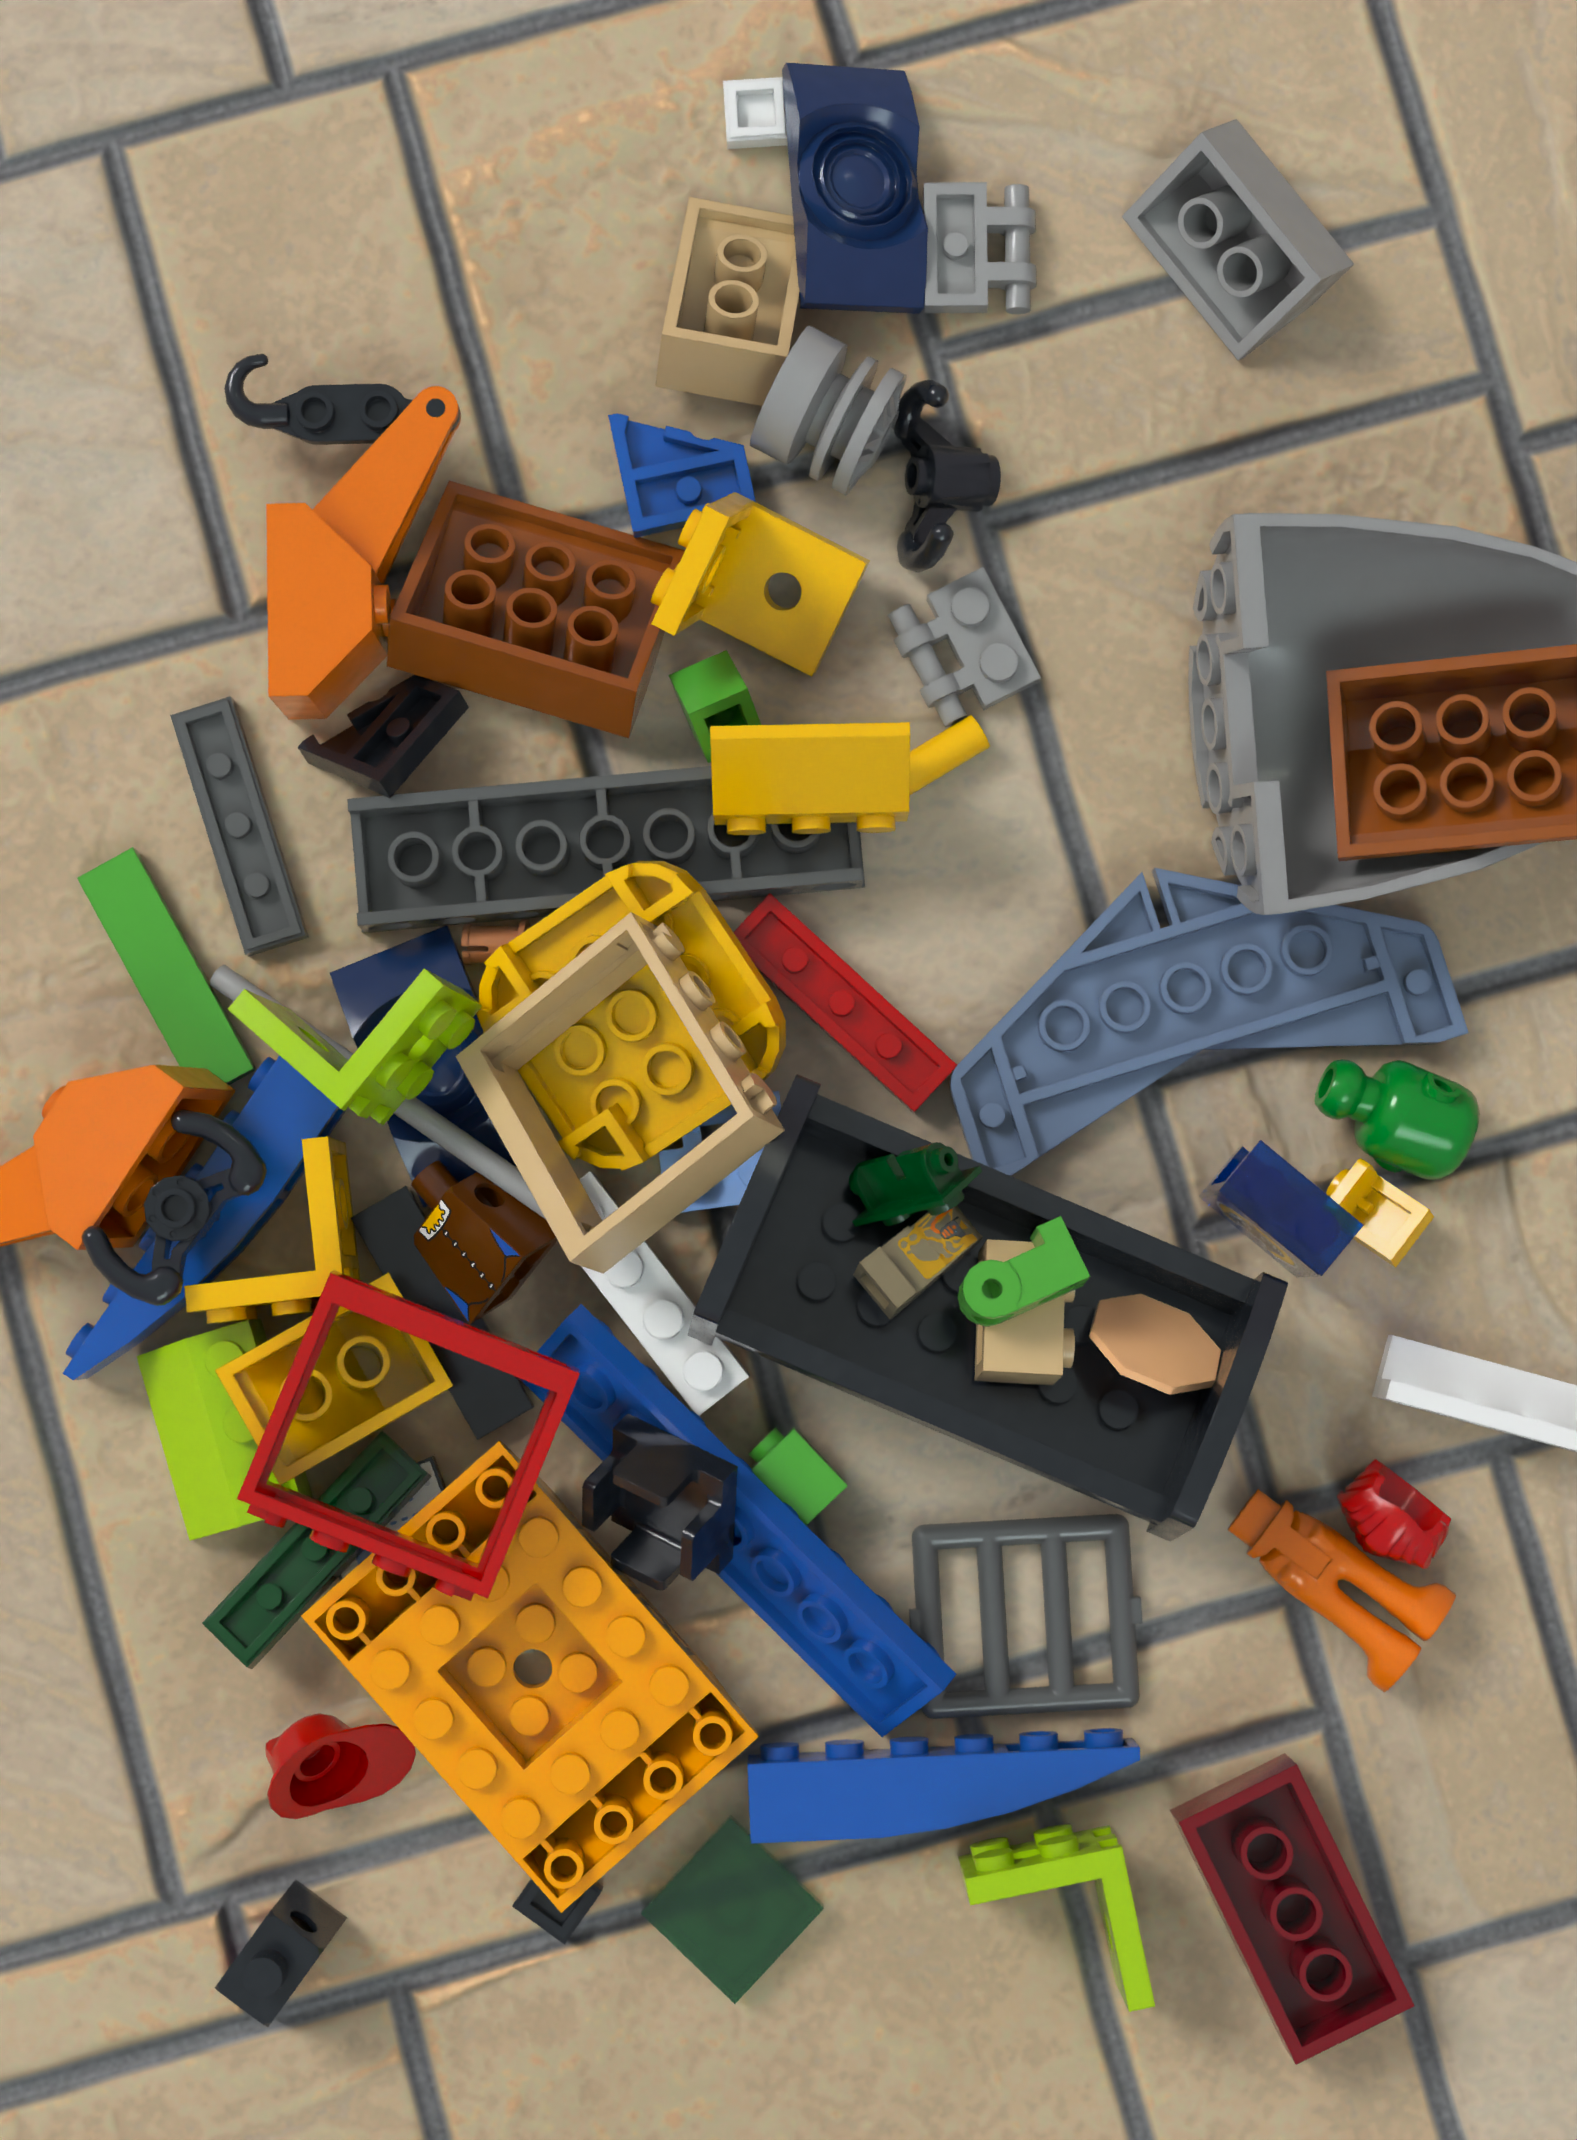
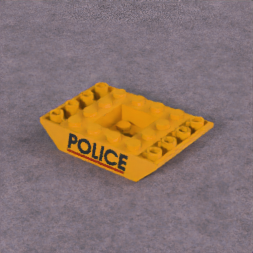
M499 1440L399 1528L397 1532L478 1563L520 1458ZM539 1476L488 1599L475 1593L471 1601L456 1595L448 1596L434 1588L437 1578L414 1569L411 1570L409 1577L390 1573L372 1564L375 1554L371 1553L301 1615L305 1622L561 1913L759 1737V1734L716 1676L625 1573L611 1566L609 1554ZM526 1650H540L551 1661L552 1673L547 1680L540 1684H528L522 1681L515 1671L516 1658Z

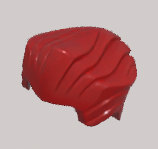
M1375 1459L1364 1469V1472H1361L1354 1479L1355 1482L1345 1487V1492L1341 1491L1336 1495L1342 1513L1346 1516L1347 1524L1351 1531L1355 1533V1539L1362 1546L1363 1551L1374 1556L1428 1569L1431 1558L1434 1559L1448 1535L1451 1518L1412 1485Z

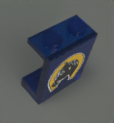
M1259 1140L1250 1152L1243 1146L1239 1147L1199 1195L1203 1201L1297 1278L1322 1276L1364 1226L1262 1140Z

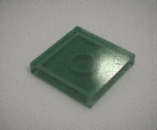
M730 1815L644 1906L641 1914L736 2004L824 1909V1904L761 1843L751 1844L750 1833Z

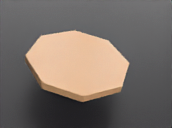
M1144 1294L1099 1300L1089 1338L1120 1375L1169 1395L1211 1388L1216 1380L1221 1349L1189 1313Z

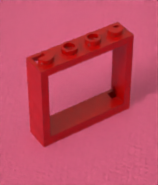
M333 1270L328 1276L237 1499L250 1504L247 1513L264 1519V1523L284 1528L287 1520H291L311 1528L312 1532L309 1538L324 1547L346 1553L351 1544L374 1553L372 1564L385 1571L402 1577H409L411 1570L414 1569L437 1578L434 1588L448 1596L456 1595L471 1601L475 1593L488 1599L579 1378V1368ZM340 1306L549 1390L478 1563L269 1481Z

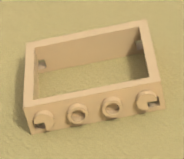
M632 912L455 1056L569 1262L603 1274L746 1162L766 1144L785 1131L772 1110L777 1105L775 1095L757 1074L749 1072L741 1059V1056L746 1053L741 1039L730 1026L722 1021H718L710 1008L715 1002L713 993L696 973L687 970L681 960L680 955L685 952L682 942L665 923L656 926ZM648 964L737 1114L602 1221L517 1070Z

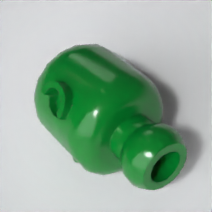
M1341 1059L1333 1061L1322 1074L1315 1093V1105L1326 1117L1336 1120L1344 1118L1355 1120L1354 1135L1357 1145L1366 1154L1373 1157L1382 1168L1394 1173L1406 1171L1428 1180L1444 1178L1452 1174L1461 1165L1470 1150L1479 1125L1480 1111L1478 1102L1470 1090L1457 1082L1401 1060L1383 1064L1372 1077L1367 1076L1360 1066L1350 1060Z

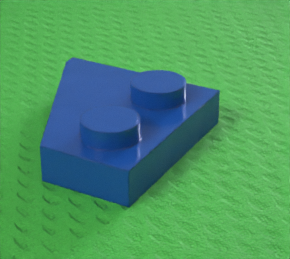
M618 413L608 415L634 538L683 528L694 509L702 511L707 503L711 504L734 492L756 502L744 445L717 438L710 440L697 438L689 431L670 426L662 429L630 421L629 416Z

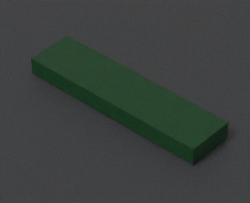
M381 1431L317 1500L379 1525L386 1526L432 1476L390 1436ZM295 1523L202 1624L247 1668L253 1669L364 1549L350 1544L347 1552L343 1553L324 1547L309 1538L312 1532L311 1528Z

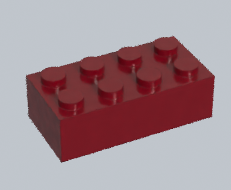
M1284 1753L1170 1809L1173 1819L1283 2046L1296 2065L1415 2006L1298 1765Z

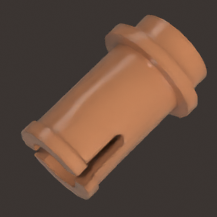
M520 920L519 926H473L472 924H464L461 938V946H467V951H462L464 965L484 963L501 945L509 943L532 927L529 920Z

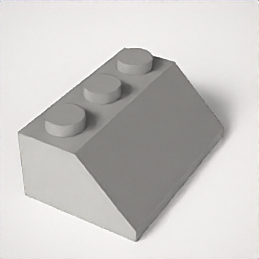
M1237 119L1201 132L1122 216L1238 361L1245 358L1312 306L1354 265Z

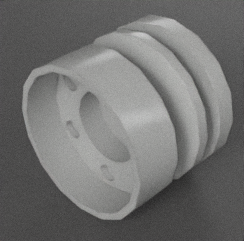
M807 326L790 350L770 388L756 420L750 439V446L787 465L798 456L806 443L816 447L811 460L809 477L817 481L821 480L834 459L837 458L841 461L833 479L832 489L848 495L858 479L875 464L892 432L899 415L900 397L907 375L894 368H890L876 391H873L870 387L877 371L878 360L871 356L867 357L858 366L851 378H848L841 374L848 345L812 326Z

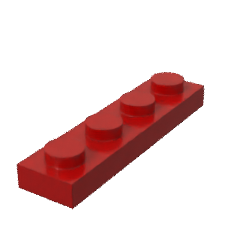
M771 893L765 897L733 932L759 972L913 1114L957 1067L953 1060Z

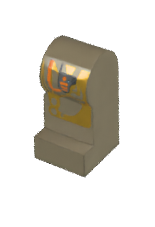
M957 1206L939 1215L931 1216L928 1212L911 1227L907 1226L885 1245L879 1246L859 1262L853 1275L891 1320L965 1257L983 1237Z

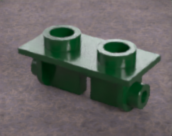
M940 1142L902 1151L897 1157L894 1154L862 1161L851 1172L849 1186L853 1193L859 1195L866 1209L852 1222L856 1227L882 1220L885 1226H892L908 1219L918 1211L928 1210L931 1216L939 1215L962 1202L965 1198L962 1190L983 1171L980 1166L960 1170L955 1150Z

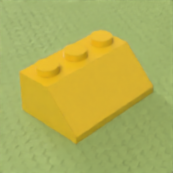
M910 722L710 726L713 818L715 825H727L728 834L766 833V824H792L793 833L821 834L831 831V823L851 822L857 823L858 832L884 833L895 831V822L908 820L910 801Z

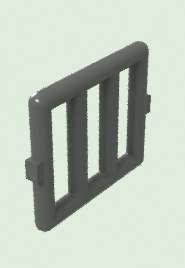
M1120 1514L925 1524L914 1529L912 1533V1555L916 1608L909 1609L910 1628L923 1641L932 1645L943 1661L944 1647L938 1550L976 1548L985 1690L946 1692L945 1688L943 1692L921 1708L925 1716L931 1719L1122 1709L1131 1708L1138 1703L1140 1692L1135 1624H1143L1141 1597L1133 1595L1129 1523L1124 1516ZM1104 1541L1113 1683L1075 1685L1066 1551V1543ZM1040 1544L1049 1686L1010 1688L1002 1546Z

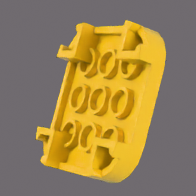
M637 861L606 873L602 879L509 943L501 945L484 962L486 968L479 984V1003L482 1007L476 1015L485 1033L632 912L656 926L665 923L677 935L685 949L680 958L687 970L696 973L714 995L715 1002L710 1008L718 1021H722L730 1026L744 1044L746 1053L741 1056V1059L750 1073L757 1074L765 1081L777 1069L786 1047V1020L773 991L706 890L686 870L665 861ZM648 964L518 1069L529 1089L563 1138L558 1141L560 1147L573 1160L579 1158L599 1168H613L623 1171L641 1164L731 1105V1102Z

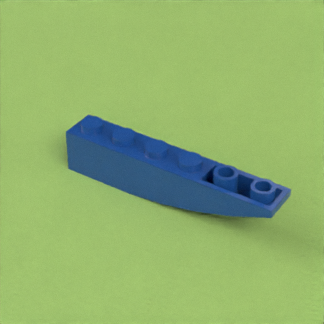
M280 1055L277 1060L271 1057L266 1058L256 1070L248 1084V1089L254 1093L242 1111L238 1113L235 1110H231L222 1120L235 1127L251 1141L266 1163L267 1172L262 1186L258 1191L249 1196L242 1195L225 1204L220 1212L219 1220L213 1223L206 1237L199 1240L187 1254L182 1290L171 1302L155 1306L134 1299L110 1284L102 1299L109 1306L95 1326L86 1323L79 1330L66 1350V1355L72 1358L63 1374L70 1379H88L144 1341L186 1306L184 1286L212 1283L245 1250L281 1207L304 1174L305 1168L301 1139L329 1137L346 1112L335 1105ZM217 1146L204 1167L199 1163H195L185 1176L200 1180L230 1169L232 1164L231 1157ZM223 1185L213 1189L212 1193L215 1195L217 1191L224 1189ZM151 1227L146 1231L139 1244V1248L145 1251L134 1268L139 1274H147L152 1271L156 1233ZM172 1241L169 1259L171 1257V1251L179 1242Z
M1118 1728L1088 1729L1084 1731V1740L1058 1741V1732L1030 1731L1019 1734V1743L994 1744L993 1735L991 1734L958 1735L954 1737L955 1746L929 1747V1739L927 1737H898L890 1739V1749L864 1750V1741L856 1739L825 1742V1752L799 1753V1744L794 1742L760 1745L761 1754L748 1755L747 1762L751 1844L885 1838L951 1828L1011 1813L1081 1788L1140 1761V1747L1133 1738H1123V1730Z

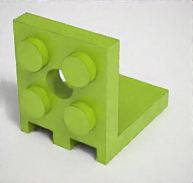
M424 968L349 1060L291 1009L244 989L228 1010L340 1109L346 1111L349 1107L358 1116L365 1119L371 1116L379 1124L384 1125L405 1099H413L426 1088L434 1074L432 1066L446 1049L456 1048L469 1036L475 1025L473 1017L482 1005L465 990Z
M1070 1824L1049 1826L1033 1832L1035 1841L1009 1846V1841L1006 1837L991 1838L971 1844V1854L958 1856L970 1906L1094 1880L1115 1982L1129 2012L1155 2007L1121 1844L1118 1845L1117 1837L1115 1834H1112L1109 1825L1073 1832L1072 1825Z

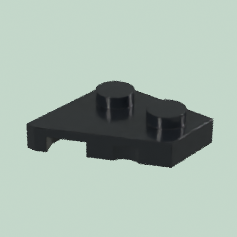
M413 675L389 689L388 693L382 698L367 702L347 714L353 724L351 727L322 744H319L313 734L303 740L298 749L308 764L391 798L466 712L469 706L459 690L428 678Z

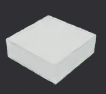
M783 77L723 81L727 149L788 146Z

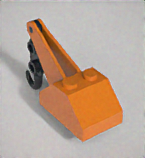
M265 354L250 355L234 365L227 375L224 387L226 403L237 419L248 426L274 429L313 445L372 444L313 509L306 503L266 504L268 696L288 720L327 719L387 657L389 617L397 600L390 599L389 586L384 585L445 451L460 425L461 411L452 392L440 386L425 388L414 399L410 400L404 398L397 389L386 384L312 385L273 403H254L245 395L243 389L244 381L251 371L266 366L268 364V357Z

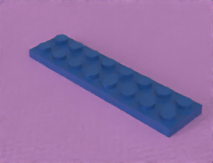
M580 1304L540 1347L537 1352L579 1368V1378L561 1421L602 1461L612 1451L613 1428L628 1413L738 1466L733 1559L717 1575L881 1737H884L944 1691L957 1674L940 1658L936 1649L923 1641L894 1613L890 1604L884 1598L875 1594L846 1565L844 1559L836 1551L828 1548L800 1520L796 1511L788 1504L782 1502L753 1474L750 1466L743 1459L735 1456L706 1427V1424L699 1415L689 1410L660 1382L657 1374L651 1368L642 1364L613 1335L611 1329L603 1321L595 1318ZM520 1379L544 1403L549 1390Z

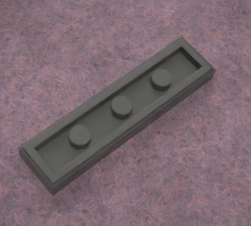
M229 696L170 715L245 955L250 957L309 938L234 699Z

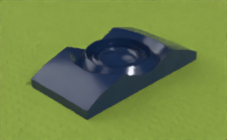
M786 63L782 68L800 309L919 314L924 309L928 226L919 201L917 183L920 126L905 71Z
M448 925L330 972L357 1049L424 968L465 990L479 1002ZM475 1014L473 1017L475 1025L469 1036L456 1048L446 1049L432 1066L434 1074L431 1081L416 1098L517 1167L455 1057L484 1033ZM394 1113L387 1121L411 1181L427 1166L438 1160L447 1167L459 1182L477 1172ZM419 1196L420 1201H421L423 1207H424V1208L429 1207V1206L425 1203V1201Z

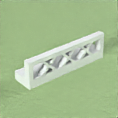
M1388 1335L1372 1397L1577 1452V1385L1402 1337Z

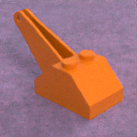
M149 1065L68 1081L66 1086L57 1089L45 1103L42 1110L44 1120L33 1135L34 1146L0 1166V1247L57 1234L76 1250H86L81 1236L84 1230L90 1226H99L104 1229L113 1248L133 1247L148 1225L144 1203L150 1189L163 1178L180 1176L204 1140L201 1137L178 1133L174 1130L171 1124L173 1114L178 1110L185 1109L210 1114L218 1118L236 1090L208 1069L166 1065Z

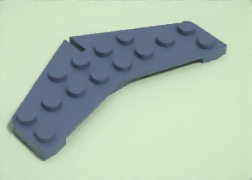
M1154 868L1152 874L1169 926L1160 928L1143 872H1141L955 1067L949 1085L951 1097L971 1159L1012 1176L1202 1050L1432 1045L1468 1034L1469 1032L1439 940L1433 930L1426 924L1340 905H1330L1283 914H1256L1247 909L1237 898L1238 886L1242 885Z

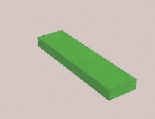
M132 847L79 876L77 879L179 1066L208 1069L228 1085L256 1071L257 1068L212 986H210L205 973L138 851Z

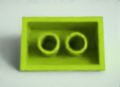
M248 1319L136 1356L189 1541L264 1520L247 1513L250 1504L237 1499L258 1446L215 1372L216 1369L267 1341L261 1319ZM306 1472L281 1485L313 1498ZM271 1473L269 1481L279 1484L274 1474Z

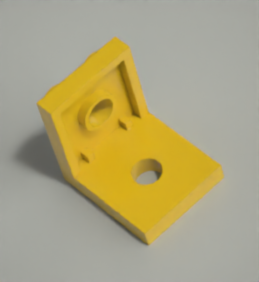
M734 492L711 504L707 503L702 511L694 509L690 514L678 540V544L686 548L681 561L674 570L668 567L664 571L653 592L651 603L659 606L651 624L675 636L698 620H702L812 677L821 664L870 560ZM788 573L798 580L801 586V598L796 606L789 608L781 607L771 599L768 586L774 574Z
M328 1136L301 1139L316 1270L184 1286L187 1312H206L207 1324L257 1319L256 1307L271 1305L272 1316L312 1313L317 1306L328 1276L333 1270L361 1281L355 1225L351 1220L354 1214L345 1142Z

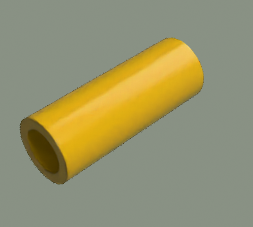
M972 715L967 716L910 751V795L990 747L986 735Z

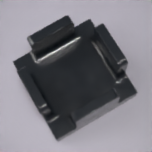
M627 1413L613 1428V1447L610 1455L583 1483L582 1526L595 1532L611 1516L612 1522L632 1531L611 1553V1566L656 1590H665L679 1574L691 1581H694L705 1568L720 1574L733 1559L738 1466Z

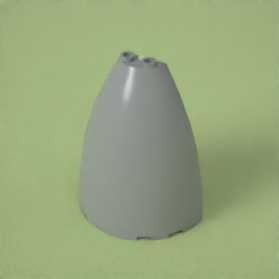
M1244 513L1233 514L1225 519L1216 530L1209 544L1212 555L1217 554L1212 570L1200 571L1193 610L1197 620L1204 622L1202 635H1200L1197 645L1189 646L1188 686L1192 751L1202 808H1211L1212 812L1216 814L1219 827H1216L1213 831L1211 844L1223 875H1237L1242 886H1238V900L1250 911L1261 915L1283 914L1360 901L1477 871L1542 844L1533 843L1339 861L1337 854L1326 671L1577 644V562L1535 546L1448 525L1340 514Z

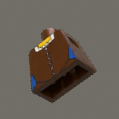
M438 1160L422 1170L411 1183L413 1189L432 1209L413 1235L414 1245L469 1324H472L512 1299L558 1241L546 1219L478 1172L459 1182L447 1167Z

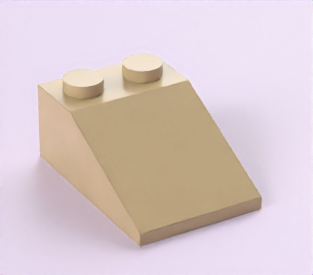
M689 197L662 331L655 387L763 406L770 388L789 354L800 292L797 276L793 216Z

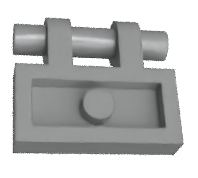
M987 182L924 183L923 213L928 226L924 313H987L988 288H1000L1006 291L1007 313L1025 314L1030 312L1031 290L1037 286L1036 265L1030 263V235L1036 232V212L1034 209L1029 208V187L1023 184L1008 185L1004 188V207H987ZM987 233H999L1005 236V262H988Z
M984 567L927 595L926 600L935 616V619L930 622L920 624L910 604L901 606L888 615L898 635L894 642L902 658H910L924 685L920 689V693L928 708H936L945 727L956 724L968 716L958 695L970 689H973L982 709L985 710L1040 682L1041 677ZM947 639L962 668L947 675L932 648L933 645Z

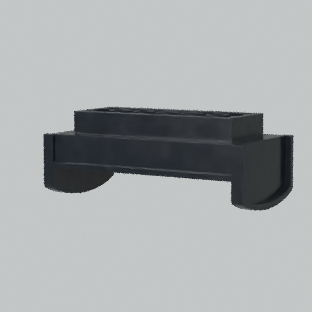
M796 1074L777 1117L785 1131L766 1144L694 1310L688 1336L712 1345L714 1338L717 1337L1150 1522L1146 1532L1171 1542L1193 1529L1205 1507L1243 1415L1269 1345L1288 1282L1265 1272L1252 1279L957 1154L960 1170L980 1166L983 1171L962 1190L965 1198L957 1205L983 1239L957 1264L890 1320L853 1274L859 1262L879 1246L885 1245L907 1226L911 1227L928 1213V1210L918 1211L908 1219L892 1226H885L881 1220L855 1227L852 1221L866 1207L859 1195H856L851 1190L849 1176L854 1171L856 1165L862 1161L894 1154L897 1157L902 1151L931 1144V1142L818 1095L821 1087L820 1083ZM1061 1216L1090 1275L1086 1283L1075 1290L1073 1303H1065L1064 1328H1073L1075 1335L1072 1367L1063 1368V1375L1054 1385L975 1381L976 1324L967 1319L960 1310L958 1302L960 1285L969 1270L978 1264V1252L987 1239L1032 1242L1030 1237L1037 1226ZM1144 1294L1189 1313L1221 1349L1216 1380L1211 1388L1169 1395L1120 1375L1089 1338L1099 1300Z

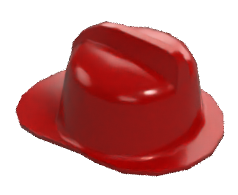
M318 1713L306 1716L293 1723L279 1737L271 1739L266 1743L265 1753L273 1772L267 1793L270 1808L282 1818L300 1819L325 1810L361 1803L381 1796L398 1785L411 1770L416 1756L415 1746L397 1726L390 1724H372L350 1728L332 1715Z

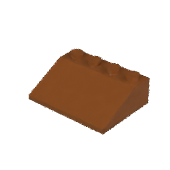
M449 480L389 617L387 667L629 738L645 697L665 633L664 630L651 624L659 606L651 603V598L664 571L668 567L674 570L681 561L685 550L641 537L634 538V535Z
M1577 644L1326 671L1337 854L1339 861L1577 839Z

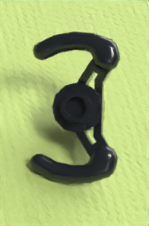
M933 380L916 382L902 395L898 409L899 415L893 427L894 434L902 441L904 447L911 454L905 470V487L908 494L913 495L915 500L912 517L906 524L905 531L898 538L897 553L901 566L914 572H922L932 568L945 555L954 535L952 528L946 522L955 511L979 512L983 509V506H992L998 497L1001 482L1000 465L994 455L982 453L981 448L953 446L921 418V412L926 404L939 408L944 406L949 399L947 388Z
M185 1109L178 1110L173 1114L171 1124L178 1133L201 1137L219 1146L230 1155L232 1160L231 1168L200 1180L182 1175L166 1177L150 1189L144 1203L146 1222L156 1233L151 1272L139 1274L129 1267L114 1251L104 1229L99 1226L88 1227L81 1236L94 1266L110 1284L134 1299L159 1306L165 1305L176 1298L182 1290L184 1267L190 1250L199 1240L206 1237L213 1223L219 1220L220 1212L228 1201L242 1195L249 1196L255 1193L264 1182L267 1172L266 1163L252 1142L235 1127L210 1114ZM223 1185L224 1189L217 1191L215 1195L212 1193L213 1189ZM172 1241L179 1242L171 1251V1257L169 1259Z

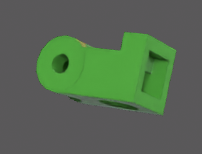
M1061 1216L1036 1227L1030 1237L1035 1248L1005 1262L997 1260L982 1261L969 1270L959 1287L958 1293L960 1310L967 1319L977 1325L988 1327L997 1325L1074 1291L1086 1283L1090 1278L1089 1272Z

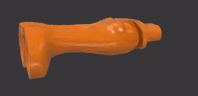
M1257 1489L1227 1530L1249 1546L1246 1552L1247 1555L1251 1558L1260 1557L1259 1562L1266 1572L1289 1594L1328 1619L1356 1642L1368 1657L1367 1677L1381 1691H1388L1415 1661L1421 1651V1646L1355 1602L1339 1588L1338 1581L1345 1580L1359 1588L1393 1617L1397 1618L1411 1633L1422 1641H1427L1437 1631L1451 1609L1456 1594L1446 1586L1438 1583L1417 1587L1403 1581L1369 1558L1332 1527L1306 1513L1294 1511L1293 1505L1287 1500L1279 1505Z

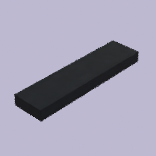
M404 1186L351 1217L383 1275L390 1274L403 1298L469 1324L414 1245L413 1235L424 1222L426 1216L408 1186ZM484 1317L469 1324L492 1333ZM429 1342L453 1384L449 1391L477 1440L535 1407L518 1377Z

